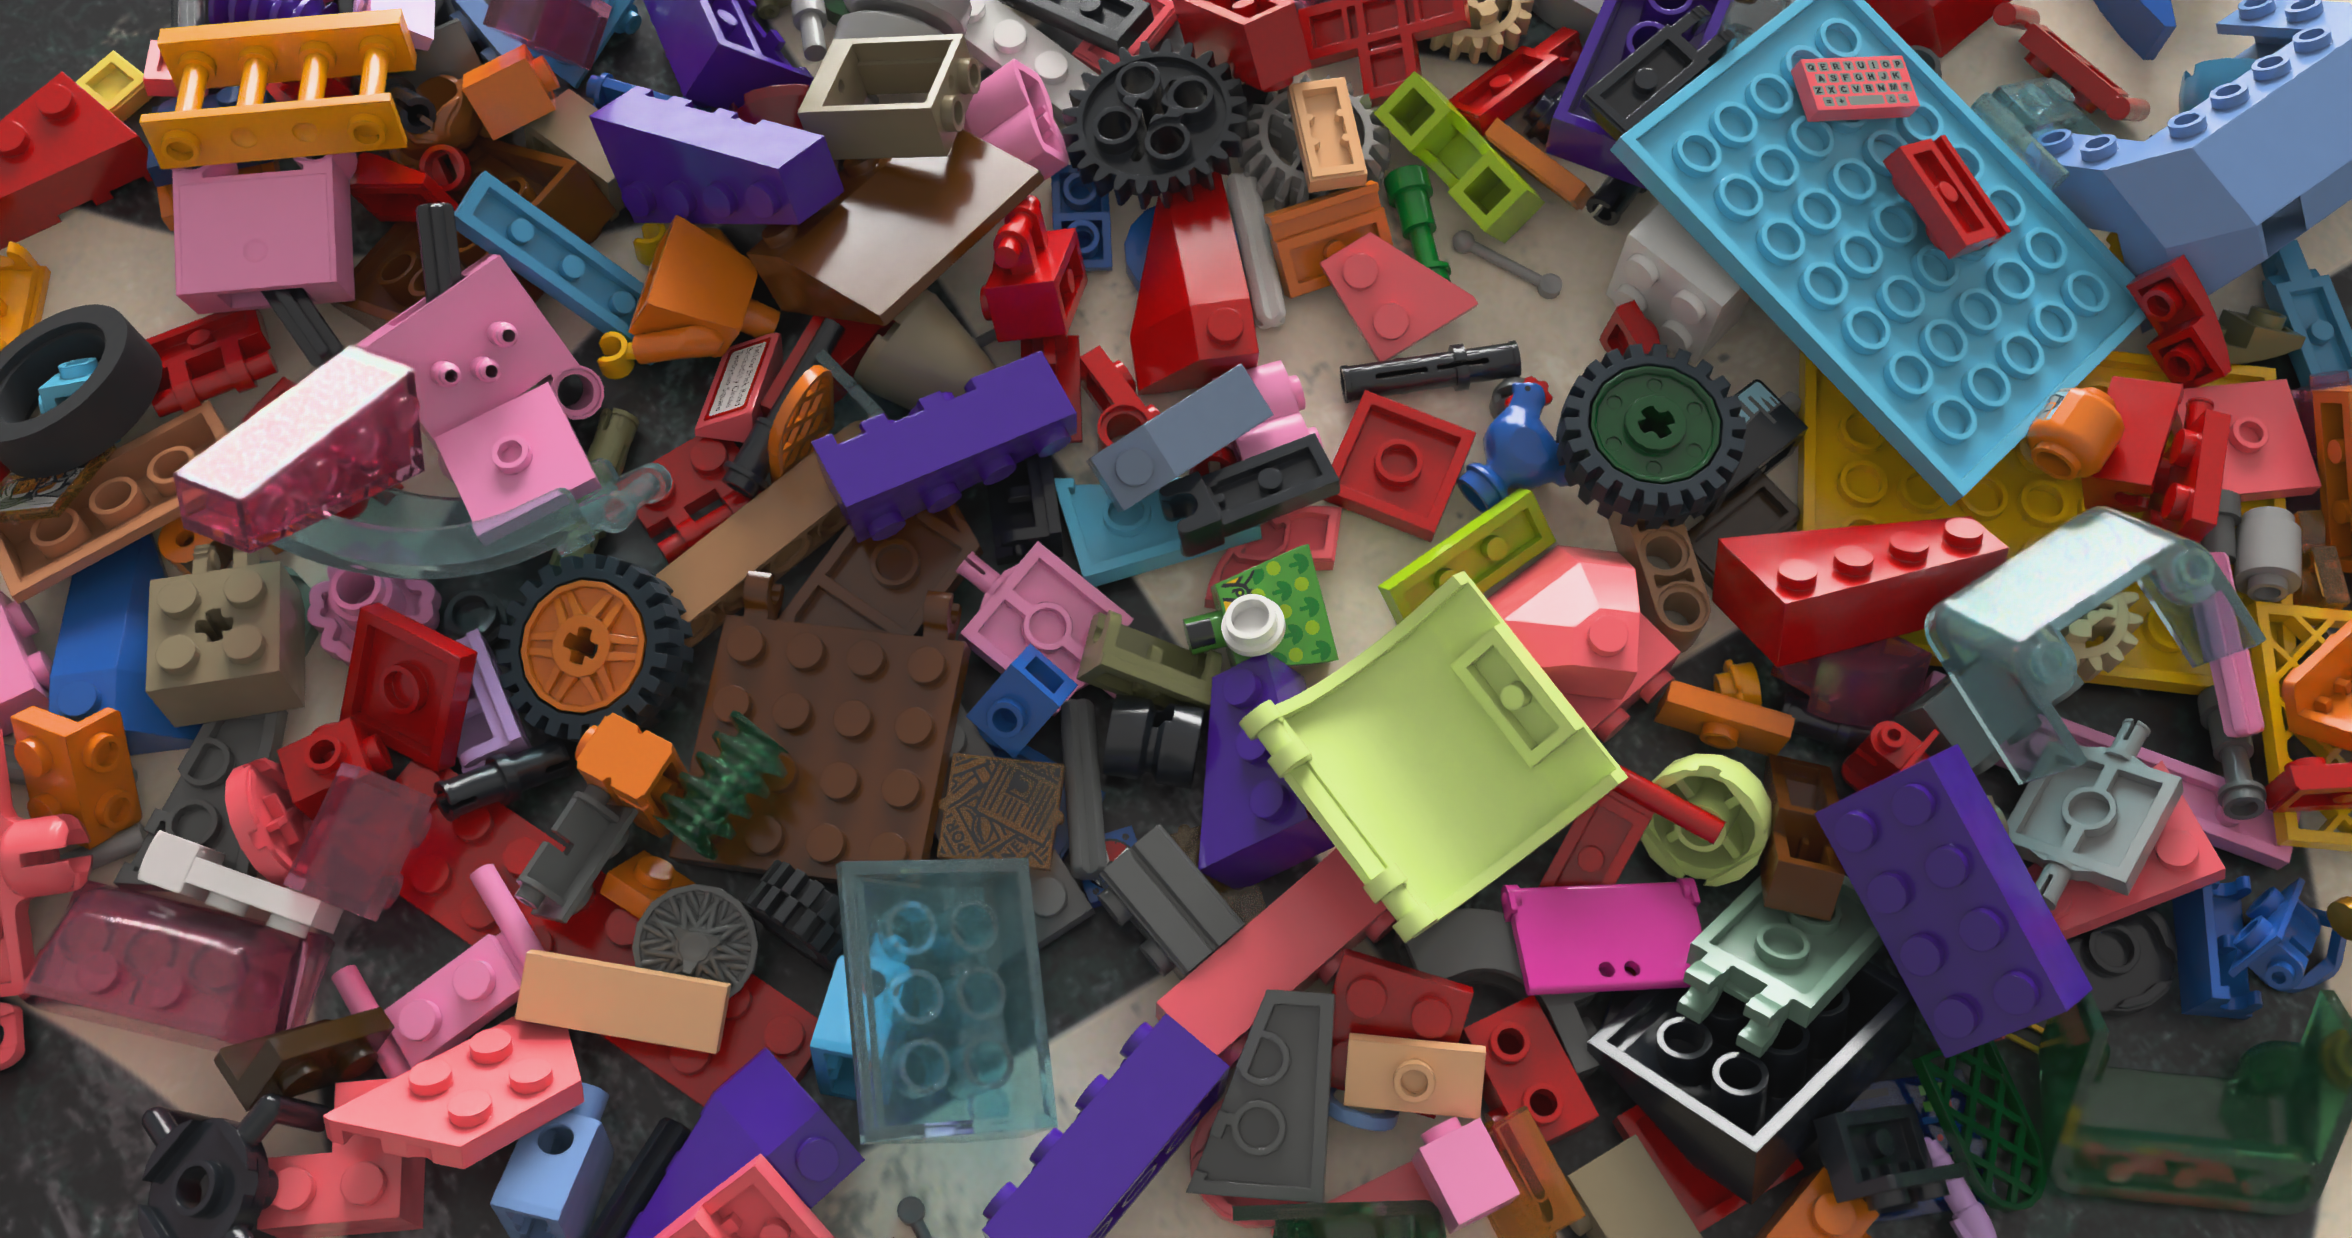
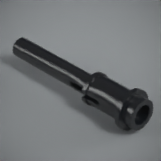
M824 318L767 417L758 416L756 418L754 427L733 462L726 461L724 463L723 469L726 473L722 478V482L725 485L751 499L755 498L758 491H764L769 486L764 480L770 472L768 440L774 419L783 401L799 378L813 365L825 366L845 332V328L832 319Z

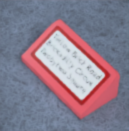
M770 333L728 348L721 358L695 427V436L745 442L755 425L756 418L758 416L763 417L760 403L784 363L781 333Z

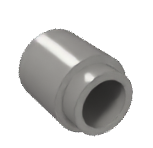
M2273 506L2253 508L2242 515L2241 523L2235 528L2236 562L2234 563L2233 579L2235 588L2248 595L2252 600L2277 602L2297 591L2302 584V530L2295 523L2294 515L2284 508Z

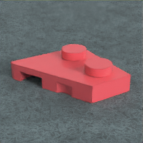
M1371 232L1320 262V268L1378 362L1392 359L1478 305L1473 295Z

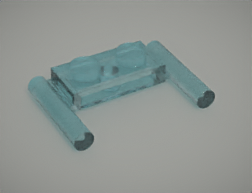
M2041 77L1998 86L1992 94L1986 92L1981 95L1971 106V109L2051 190L2058 187L2069 176L2070 172L2036 139L2044 133L2057 129H2068L2071 133L2092 136L2104 134L2073 104L2075 101L2073 93L2063 83L2053 78Z

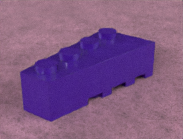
M635 86L589 115L621 190L623 203L629 210L634 223H671L675 215H678L692 224L799 225L845 191L825 137L820 134L767 120H761L756 125L740 119L738 112L719 108L710 113L694 108L692 100L673 96L667 101L655 98L652 89Z
M1042 351L971 378L964 386L966 393L954 397L951 392L937 391L918 399L917 405L909 412L908 416L900 420H887L884 413L864 420L859 425L861 433L842 443L837 444L832 433L811 441L824 480L858 543L870 537L873 541H880L891 537L906 525V519L927 509L929 513H935L944 510L961 498V491L981 481L985 485L997 483L1016 470V463L1038 453L1039 457L1050 456L1071 442V436L1077 433V413Z

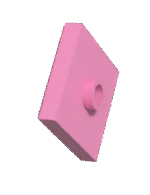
M548 382L434 438L478 535L486 545L602 487L555 392Z

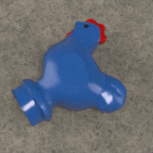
M1529 376L1524 379L1523 383L1514 382L1512 384L1513 394L1505 400V410L1489 425L1483 438L1486 465L1481 463L1468 464L1466 467L1467 472L1457 480V485L1462 494L1479 512L1484 513L1509 495V488L1532 490L1548 483H1554L1559 487L1569 486L1564 478L1566 465L1559 466L1557 458L1559 443H1556V440L1540 420L1544 406L1551 404L1553 397L1548 392L1549 385L1546 381H1538L1535 377Z

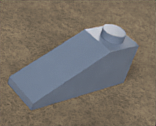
M1241 363L1090 457L1086 462L1117 511L1122 512L1274 414Z

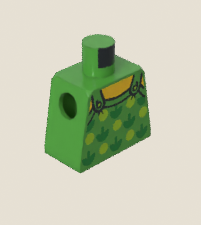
M1309 544L1296 547L1213 585L1211 593L1216 611L1183 619V627L1191 655L1208 652L1210 649L1216 650L1226 647L1232 668L1251 657L1239 655L1228 647L1221 630L1223 616L1235 599L1247 594L1262 595L1280 607L1286 623L1284 637L1280 644L1269 652L1271 655L1288 666L1322 664L1339 660Z

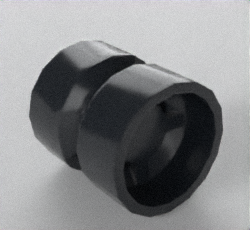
M1116 694L1105 745L1103 774L1138 780L1144 772H1150L1157 784L1191 789L1205 709L1169 703L1161 711L1156 710L1152 699Z

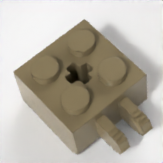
M250 538L235 540L233 568L220 569V558L215 550V546L203 544L197 545L193 549L192 574L150 580L146 693L174 727L305 707V608L302 595L281 561L260 563L259 551L255 540Z

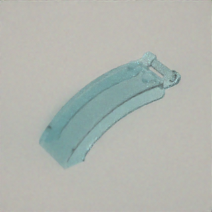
M599 458L591 461L590 464L602 486L601 488L577 500L566 488H555L510 510L473 522L461 497L418 494L392 488L372 480L369 481L372 484L373 492L366 510L359 518L354 520L345 519L319 509L316 501L317 489L321 480L319 479L244 520V523L252 534L265 542L302 558L330 567L360 574L398 579L456 578L506 568L534 558L553 548H556L560 557H563L594 541V535L603 530L609 533L622 532L634 522L637 510L643 505L658 502L669 493L672 488V478L669 471L658 463L644 464L619 476L609 460ZM352 465L344 467L357 471L356 468Z

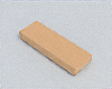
M531 949L526 952L515 1019L716 1054L721 1047L732 983Z

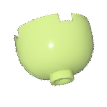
M1695 753L1673 761L1651 781L1726 821L1713 845L1654 813L1641 841L1649 856L1669 875L1676 878H1684L1686 874L1695 879H1705L1704 886L1717 887L1740 880L1757 865L1771 834L1772 806L1771 800L1761 781L1746 766L1723 755Z

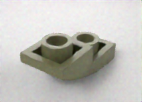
M2251 306L2248 314L2223 309L2218 320L2227 346L2230 364L2250 363L2285 355L2302 348L2306 337L2284 326L2287 319L2285 315L2258 306Z

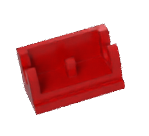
M2112 376L2107 394L2114 400L2115 409L2120 413L2125 429L2121 441L2102 469L2090 477L2081 478L2085 509L2098 510L2099 507L2134 513L2145 512L2148 509L2150 498L2141 495H2153L2156 476L2173 422L2176 419L2178 405L2181 404L2184 395L2183 384ZM2123 492H2129V493H2132V494H2134V495H2128V494H2125V493H2123Z

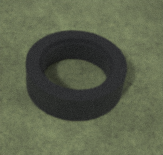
M99 304L67 309L42 320L23 332L0 351V461L12 473L18 476L42 478L73 470L105 452L139 421L153 401L161 383L163 368L157 351L118 310ZM82 358H97L99 364L76 392L53 409L30 419L32 413L39 405L40 394L38 389L55 374L59 373L58 365Z

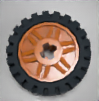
M584 554V558L571 555L560 559L561 567L548 564L538 570L541 581L528 579L519 589L526 597L524 602L511 600L505 611L515 617L513 626L501 624L498 638L509 641L508 649L497 650V664L509 669V672L499 677L503 689L515 693L509 699L515 710L527 714L524 719L533 727L545 730L544 733L578 743L591 726H599L603 718L611 713L638 725L640 729H653L663 721L659 711L661 709L672 711L679 701V698L672 694L675 686L686 688L690 675L681 672L683 662L693 663L694 649L684 645V639L693 637L691 623L681 619L680 616L687 611L681 600L671 596L674 590L665 581L655 577V574L636 564L599 554ZM597 644V652L595 655H593L594 647Z

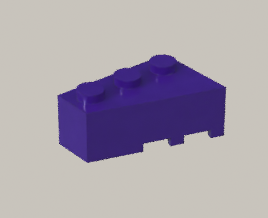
M643 0L650 20L664 48L665 56L669 60L678 81L681 93L686 99L692 100L693 104L699 107L708 108L712 106L717 109L729 110V106L734 102L737 108H740L744 105L743 94L752 90L772 85L796 83L807 84L810 87L814 79L806 67H792L784 57L781 49L786 42L777 30L770 29L768 34H766L752 14L757 5L753 0Z
M1270 653L1251 657L1212 677L1198 869L1205 875L1239 892L1335 847L1283 777L1279 778L1267 761L1271 755L1257 738L1251 741L1239 725V722L1249 712L1265 701L1271 699L1274 705L1307 690L1304 676Z

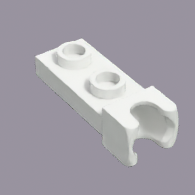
M161 830L153 838L141 863L138 880L205 902L204 904L241 917H245L249 905L271 912L266 924L267 926L306 939L310 927L334 934L344 910L321 900L224 867L222 863L226 854Z

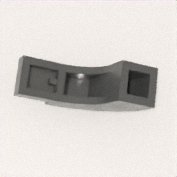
M1475 908L1456 909L1407 943H1404L1397 933L1393 938L1392 943L1403 966L1465 985L1483 984L1497 987L1510 993L1520 1001L1531 996L1526 994L1511 922H1505L1504 913ZM1598 992L1534 995L1580 1081L1589 1078L1600 1067V1064L1587 1051V1042L1598 1032L1591 1019L1587 1016L1581 1018L1578 1010L1586 1008Z

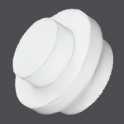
M1247 594L1235 599L1229 605L1222 619L1221 630L1226 644L1232 651L1242 656L1256 657L1269 653L1280 644L1285 634L1286 623L1282 610L1275 602L1262 595Z

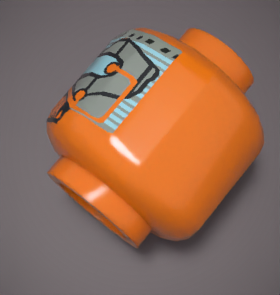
M2093 387L2083 389L2064 388L2052 394L2029 426L2026 436L2031 451V458L2035 465L2044 473L2064 481L2073 480L2074 478H2087L2098 473L2121 441L2125 429L2122 417L2115 409L2114 400L2105 392Z

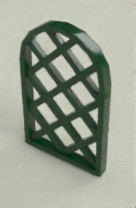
M1994 1040L1974 1047L1973 1056L1964 1051L1945 1058L1944 1070L1930 1062V1060L1943 1055L1940 1047L1911 1060L1957 1163H1967L1970 1176L1965 1177L1975 1195L1990 1208L2005 1213L2031 1208L2042 1197L2047 1182L2046 1157L2040 1138ZM1984 1055L1990 1066L1983 1063ZM1956 1058L1971 1066L1969 1085L1954 1077ZM1981 1073L1996 1082L1993 1100L1979 1092ZM1935 1077L1942 1081L1941 1090ZM1952 1087L1967 1096L1964 1114L1949 1106ZM2004 1098L2009 1106V1109L2003 1106ZM1977 1102L1992 1111L1989 1129L1974 1121ZM2002 1118L2016 1126L2014 1144L1999 1136ZM1955 1121L1962 1125L1961 1134ZM1973 1132L1987 1140L1985 1159L1970 1151ZM2025 1143L2029 1153L2024 1151ZM1997 1147L2012 1155L2010 1174L1995 1166ZM2022 1162L2032 1167L2030 1186L2020 1181ZM1976 1167H1978V1168H1980L1981 1170H1983L1982 1177L1980 1176V1174H1979V1172L1977 1171ZM1993 1177L2008 1185L2006 1200L1999 1198L1991 1191ZM2018 1192L2025 1195L2019 1203H2017Z

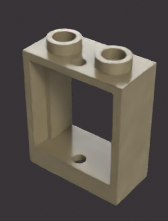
M964 34L833 39L797 114L805 131L825 137L833 160L947 157L957 133L962 131L964 127L965 114L972 97L980 89L981 72L979 63L975 58H971ZM929 93L925 103L863 105L867 95Z

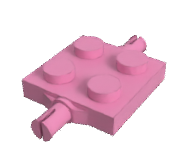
M1039 541L1036 542L1019 564L1005 570L1001 575L975 555L973 551L956 570L958 574H961L985 594L979 611L961 631L958 640L965 641L974 653L1000 674L1031 643L1078 685L1066 700H1069L1078 690L1089 685L1077 680V675L1092 617L1098 612L1107 615L1108 611L1111 610L1121 614V624L1129 626L1134 618ZM1104 690L1106 693H1108L1111 697L1115 699L1116 694ZM1061 706L1052 715L1053 717H1055L1061 710Z

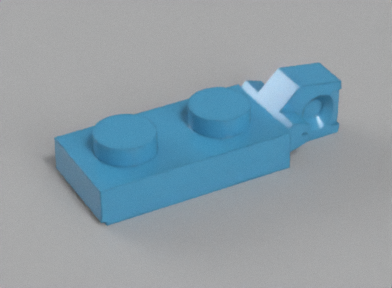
M2293 240L2261 263L2265 276L2262 285L2270 310L2285 315L2287 319L2284 326L2306 337L2302 348L2288 353L2303 393L2307 397L2313 396V390L2352 385V329L2330 276H2320L2316 269L2309 270L2298 241Z

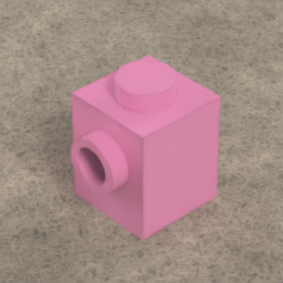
M1453 1117L1432 1127L1421 1135L1425 1145L1417 1150L1411 1160L1449 1234L1510 1205L1520 1195L1481 1118L1461 1126L1458 1118Z

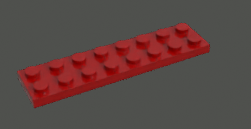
M411 760L389 787L392 794L380 798L337 849V852L344 859L469 946H473L488 934L496 936L501 932L470 879V875L479 867L486 864H494L545 951L635 967L632 945L636 926L640 919L600 893L606 874L600 871L592 883L593 892L589 901L578 913L572 915L567 923L532 915L533 908L523 904L514 896L520 888L516 880L543 841L551 843L561 852L566 847L500 802L462 815L457 820L447 821L440 812L435 798L445 795L444 793L436 795L433 787L437 781L447 780L459 775L450 768L435 772ZM752 974L742 990L729 998L721 1047L716 1054L603 1034L597 1035L704 1108L712 1093L764 1047L800 1083L813 1065L810 1044L818 1018Z

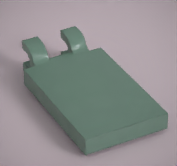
M1760 875L1691 942L1686 962L1691 966L1685 971L1683 982L1691 987L1678 1001L1676 1011L1700 1024L1713 1010L1723 991L1746 1003L1743 1015L1750 1018V1021L1738 1034L1736 1045L1760 1058L1772 1045L1787 1018L1806 1028L1884 943L1847 876L1844 877L1831 920L1827 921L1764 907Z

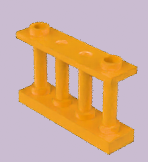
M401 8L160 29L157 45L176 89L179 91L174 112L141 114L139 123L161 169L407 147V137L391 92L385 93L387 73L416 70L417 54ZM361 75L359 95L324 98L327 78ZM301 80L298 101L263 104L267 83ZM240 86L236 106L202 109L206 89Z

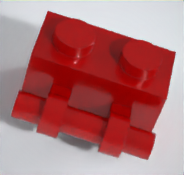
M1028 195L1005 216L1004 225L998 230L993 242L995 253L992 272L986 285H983L980 290L982 314L986 321L993 322L998 342L1067 335L1088 282L1076 228L1046 231L1041 212V203L1037 197Z

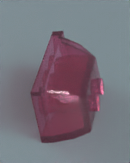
M88 880L82 888L73 892L65 913L39 950L18 996L24 1002L39 1010L219 1052L223 1047L305 1025L336 942L326 935L308 932L306 939L269 927L266 925V921L241 917L232 913Z

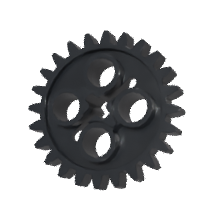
M1165 39L1159 52H1152L1147 41H1142L1139 55L1131 56L1124 47L1119 48L1120 62L1112 64L1108 60L1100 58L1098 60L1101 70L1099 76L1085 72L1081 75L1085 90H1070L1069 96L1072 107L1063 109L1062 114L1066 127L1061 130L1072 168H1078L1081 182L1084 185L1094 182L1097 195L1101 198L1114 189L1118 205L1123 206L1132 195H1136L1142 210H1146L1152 196H1160L1165 208H1170L1172 194L1180 192L1187 201L1191 202L1194 200L1192 186L1200 184L1212 191L1215 189L1212 173L1217 172L1229 176L1232 173L1229 157L1241 158L1244 154L1241 140L1249 138L1250 133L1247 119L1250 116L1247 99L1243 95L1242 83L1240 78L1232 79L1230 65L1227 62L1216 66L1214 53L1211 50L1203 53L1196 59L1193 43L1188 42L1179 53L1173 52L1170 39Z

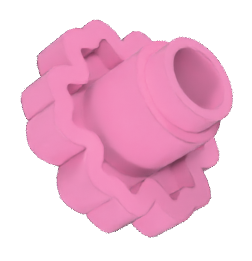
M395 546L386 547L377 556L365 547H356L348 552L346 556L333 559L327 568L330 581L314 585L309 592V602L311 605L307 611L308 622L321 633V647L332 658L343 661L347 666L350 665L360 607L379 602L433 630L440 623L438 610L440 609L442 598L436 588L430 582H427V569L418 558L406 555Z

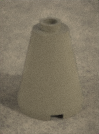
M926 289L893 319L896 322L890 327L884 337L880 334L876 336L855 371L854 380L864 390L911 411L917 405L918 399L937 391L951 392L954 397L965 394L964 386L971 378L997 367L938 296Z

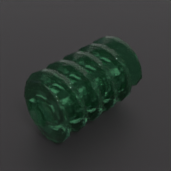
M735 710L729 715V719L738 733L736 737L716 730L711 738L721 753L719 757L698 751L694 758L703 772L702 777L700 778L681 771L677 779L684 789L686 796L681 798L663 792L660 800L669 816L665 819L651 814L693 850L713 861L717 859L720 853L711 836L714 834L732 840L737 835L728 818L729 814L748 820L754 815L745 795L749 793L764 799L770 796L771 791L762 775L768 773L784 779L789 773L779 755L782 752L791 754L749 719Z

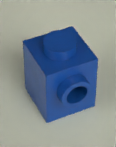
M1030 643L1002 673L966 717L977 726L978 732L986 742L996 748L1004 749L1010 756L1015 758L1078 685Z

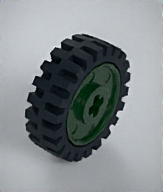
M1642 343L1628 346L1623 356L1617 348L1607 352L1601 363L1595 359L1589 364L1583 375L1578 376L1566 398L1556 432V443H1559L1557 450L1559 466L1566 465L1564 478L1570 487L1579 484L1580 489L1577 497L1586 505L1595 499L1600 503L1597 513L1607 519L1610 518L1613 511L1622 514L1620 522L1622 525L1634 527L1638 519H1645V529H1659L1665 520H1668L1670 527L1684 524L1689 515L1695 519L1705 513L1710 504L1714 505L1729 485L1737 470L1744 452L1746 440H1743V437L1747 430L1745 417H1738L1742 408L1738 395L1727 397L1731 384L1723 375L1715 380L1710 378L1714 366L1704 359L1696 367L1689 365L1688 362L1692 353L1680 348L1674 358L1667 357V345L1655 343L1649 354L1644 353Z

